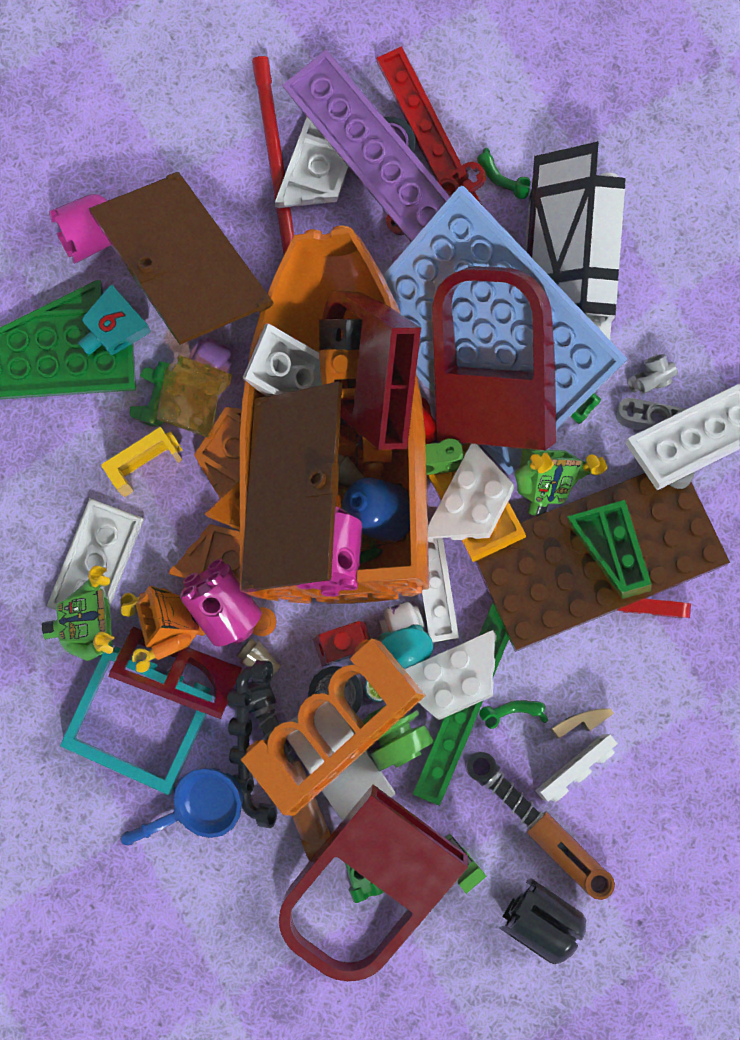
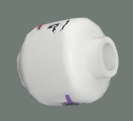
M410 602L387 607L383 613L384 620L379 621L383 633H392L399 629L408 628L413 624H418L424 628L418 606L413 607Z

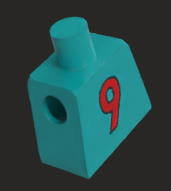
M110 285L82 318V322L90 332L77 343L88 355H91L101 345L110 355H114L148 335L151 330L148 324L117 289Z

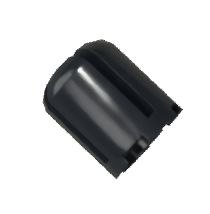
M530 878L526 881L530 885L524 893H521L516 900L513 898L502 917L507 922L505 926H501L499 929L549 963H562L577 950L578 944L575 941L583 939L586 933L587 920L581 911Z

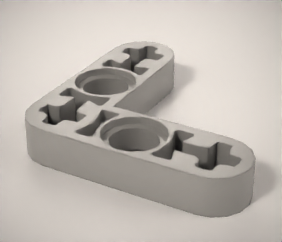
M626 398L619 403L616 419L622 426L646 430L658 424L652 421L651 414L660 413L666 420L686 410V408ZM627 408L632 409V417L627 416ZM643 411H646L644 420H642V419H641V417H642V415H643L642 412H643ZM695 472L669 485L677 489H683L690 484Z

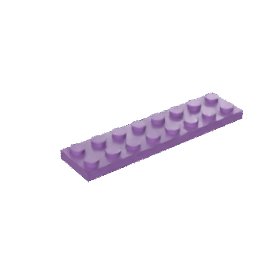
M326 49L282 86L405 236L412 242L450 196Z

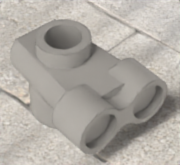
M665 354L655 355L643 362L646 371L628 378L627 383L632 392L640 391L642 394H645L654 388L659 389L672 383L671 378L678 374V370L674 362L667 361Z

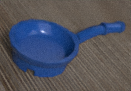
M202 768L193 770L180 780L175 789L174 812L148 824H142L141 827L132 831H126L120 838L121 843L127 846L132 845L138 840L149 838L151 834L177 821L197 836L206 838L223 836L235 827L240 818L243 804L241 786L234 776L228 772L225 774L219 771L220 769Z

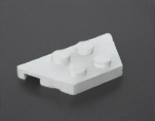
M306 117L275 200V207L277 208L337 202L349 167L308 117Z
M477 444L470 445L428 525V542H434V538L451 537L452 540H464L468 537L475 539L490 538L514 491V484Z
M489 631L404 669L426 695L418 703L438 720L493 696L494 650L497 639L495 631Z

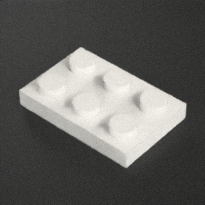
M602 734L539 786L535 792L544 801L554 800L557 802L569 792L567 786L571 782L577 781L579 783L591 774L592 771L589 767L595 762L602 764L615 753L612 748L618 743L610 734Z

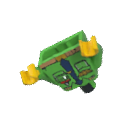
M523 449L520 468L515 471L517 491L520 495L531 501L528 513L533 516H539L546 513L548 504H563L566 502L571 489L578 480L590 473L593 475L604 473L607 470V465L603 457L597 458L593 454L588 455L585 462L565 450Z
M96 565L90 569L89 579L64 601L57 604V620L42 622V633L45 640L59 638V642L65 651L86 661H90L104 652L107 654L113 652L114 636H112L110 600L104 590L100 589L101 585H109L110 579L103 576L107 572V568Z

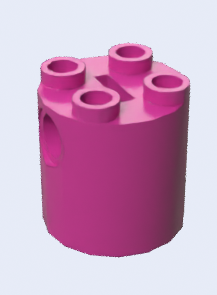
M335 507L331 580L296 585V587L300 589L321 590L322 595L329 597L338 596L340 590H356L358 588L357 570H359L362 522L359 519L351 516L343 509Z
M217 559L199 575L198 573H192L184 579L182 583L185 588L181 592L180 599L214 646H225L232 642L239 644L251 636L253 627L260 620L262 612L251 595L240 591V580L229 564H225L222 559Z

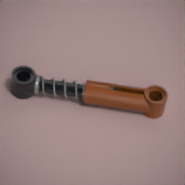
M251 681L248 682V691L251 692L252 696L248 713H253L254 718L258 719L260 723L258 728H262L265 735L263 740H268L274 728L280 725L276 718L277 712L274 704L277 702L270 684L261 685ZM285 740L284 753L289 762L305 780L307 775L300 760L296 761L297 759H293L291 754L293 749L288 747ZM315 797L295 816H292L309 861L331 835Z
M475 752L468 757L465 768L469 777L476 780L481 786H485L486 789H491L492 794H496L502 800V804H506L512 810L511 814L515 813L521 819V823L527 825L526 833L588 895L598 900L611 896L615 888L612 875L547 811L544 813L537 811L533 807V801L528 802L523 797V792H518L513 787L514 783L508 782L504 778V773L500 771L501 767L490 754ZM478 758H484L488 762L489 768L484 775H477L473 770V763ZM568 850L588 869L585 873L565 854ZM595 876H603L605 879L604 888L600 891H593L591 880Z

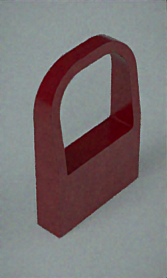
M474 266L451 274L438 287L432 306L437 440L455 439L460 443L546 451L556 443V380L552 311L545 291L531 276L513 268ZM488 281L508 283L525 295L531 306L533 316L534 372L457 366L452 298L456 288L462 282Z
M335 291L326 302L322 319H343L347 309L362 319L354 400H341V418L378 450L407 449L421 327L388 305L358 291ZM339 328L337 330L338 340L341 339V329ZM319 347V351H321V350H336V349H320V347Z
M372 784L286 891L279 914L281 935L287 946L296 955L332 979L350 982L371 977L384 967L467 870L468 855ZM334 857L341 859L407 909L377 949L365 959L356 962H342L328 956L298 932L292 918V909Z

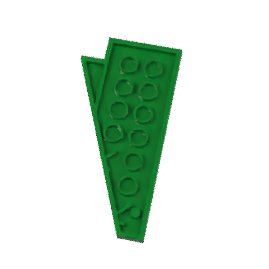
M95 280L0 327V400L136 391L134 343L114 355H110L102 345L91 355H88L77 343L90 332L82 322V318L103 294L101 280Z

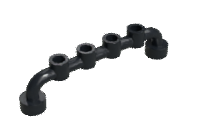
M256 660L253 666H248L240 671L236 679V689H231L228 693V705L236 707L237 718L233 717L229 721L228 732L230 735L237 736L238 745L231 748L229 760L232 764H238V774L233 776L241 786L243 811L250 818L256 820L257 826L272 828L276 823L277 808L273 804L261 803L258 808L253 805L251 792L254 788V779L250 776L248 768L241 761V758L248 753L246 750L249 747V736L252 732V721L249 719L248 714L252 696L251 692L248 691V681L252 678L255 684L268 685L273 677L272 663L270 661Z

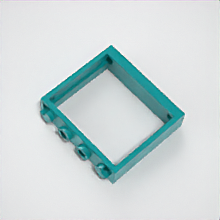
M115 646L111 654L105 652L102 654L60 747L170 795L207 714L196 710L166 779L76 738L111 661L115 662L121 648ZM130 659L127 668L136 671V664L138 662H133ZM150 662L149 669L140 673L164 684L170 670L165 675L156 671L157 664ZM181 676L176 689L213 702L215 697L209 694L211 688L197 682L192 687L183 683L184 676Z

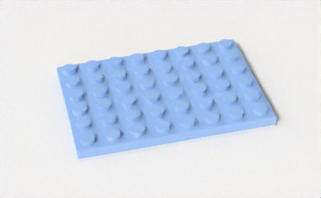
M464 186L458 187L383 275L398 305L400 314L421 327L416 369L417 377L435 395L432 306L435 293L440 284L451 274L468 267H504L520 270L540 284L551 305L555 352L557 430L628 359ZM488 281L462 282L456 288L452 298L457 366L534 372L533 316L531 306L525 295L508 283ZM481 445L508 475L512 474L520 466L523 448Z

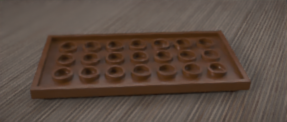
M646 473L521 522L520 524L526 538L475 561L515 652L727 566L730 563L692 482L683 489L667 485L657 490ZM625 500L652 584L651 591L622 599L568 524L567 516Z

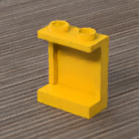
M159 427L101 464L116 490L123 497H126L134 492L125 478L127 475L166 450H169L177 463L182 461V458L178 453L183 451L171 431L165 434L163 429Z

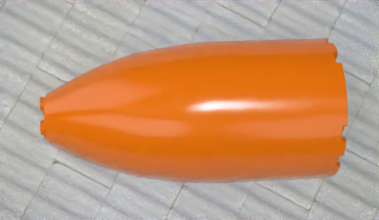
M335 226L329 234H322L320 230L310 229L306 230L304 234L294 235L267 293L274 303L270 308L260 312L250 347L248 364L265 324L274 326L319 353V319L323 317L324 308L329 296L335 291H358L400 313L380 269L361 238L351 227ZM347 309L343 319L361 318ZM417 372L407 449H392V462L380 478L381 480L403 486L409 491L410 531L407 535L396 542L376 540L377 548L383 549V552L379 557L359 564V570H357L358 588L356 590H340L338 596L329 597L322 595L321 590L314 588L300 589L293 585L244 593L272 601L277 600L278 595V599L288 600L289 603L309 604L312 603V598H316L317 602H327V604H355L398 599V593H401L402 596L412 597L421 594L422 590L429 589L426 439ZM341 380L344 388H348L347 380ZM245 381L240 425V591L254 400L266 397L247 381ZM347 422L340 425V432L346 437ZM342 496L336 497V505L341 509L344 498ZM361 534L360 552L371 549L370 537Z

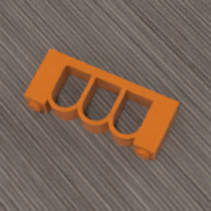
M371 638L361 642L355 648L356 653L350 658L354 665L343 666L331 677L328 686L329 694H313L305 699L298 712V722L281 723L274 728L268 740L262 739L253 742L246 750L248 753L241 758V761L283 815L295 816L426 696L381 641ZM356 674L363 675L387 704L366 724L362 722L350 707L344 695L347 681ZM325 702H330L355 732L336 752L330 748L314 725L315 712ZM295 730H299L325 761L305 780H303L284 753L285 740Z

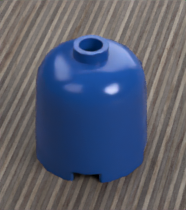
M367 477L351 484L345 492L342 509L362 522L363 535L382 542H396L410 531L409 491L405 487L374 477Z

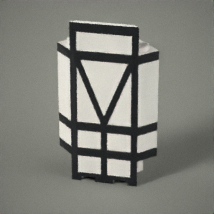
M599 141L534 156L525 251L610 340L611 323L616 316L626 178L618 177L615 173L596 175Z

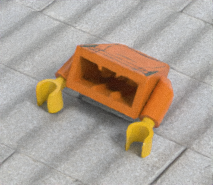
M149 586L145 592L139 593V597H135L131 593H125L120 599L121 614L123 616L129 617L138 612L145 645L148 648H152L150 651L142 648L134 651L132 660L133 662L139 661L136 664L137 672L147 671L150 667V660L156 658L158 661L185 649L196 635H205L204 631L182 603L180 595L174 594L166 588Z

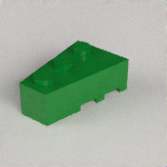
M625 500L567 516L568 524L622 599L651 591L652 584Z

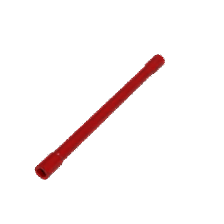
M258 56L252 59L255 84L258 88L274 198L276 200L285 176L271 87L272 78L269 59L266 56ZM276 207L284 256L295 235L290 207Z

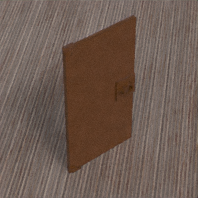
M180 172L172 173L164 179L89 208L90 214L179 345L257 311H264L273 305V300L258 282Z
M339 381L275 396L256 398L254 400L241 581L242 592H256L264 589L331 580L335 506L339 482L338 452L342 383Z

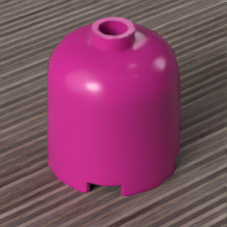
M90 194L49 211L51 222L56 221L61 232L56 234L68 257H72L74 264L111 246V243L89 212V208L107 201L101 195Z

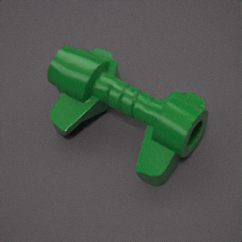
M159 361L155 369L146 367L142 370L140 376L153 384L154 388L148 406L130 407L129 414L133 419L153 427L162 425L165 414L159 408L165 390H172L176 383L177 376L174 372V365Z

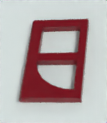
M133 626L108 677L221 719L228 704V693L231 689H234L237 676L242 667L187 647L169 655L176 659L164 684L126 670L138 644L146 647L142 629ZM187 663L197 667L208 677L214 689V703L176 689Z

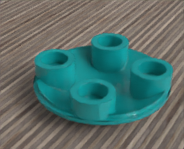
M413 624L408 628L399 629L392 633L385 632L378 637V641L384 644L404 669L429 659L433 651L431 637L418 624Z

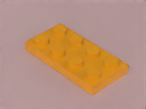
M471 443L462 445L464 456L468 451ZM457 471L427 475L440 501ZM507 502L490 538L475 539L468 537L461 541L472 562H475L526 538V535L509 502Z

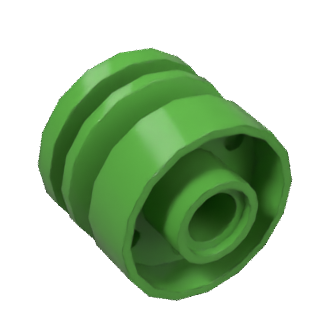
M385 706L368 714L362 722L366 724ZM418 711L406 717L404 715L378 739L380 746L370 754L378 771H382L392 765L397 768L421 755L420 750L434 743L425 725L411 728L409 723L419 715Z

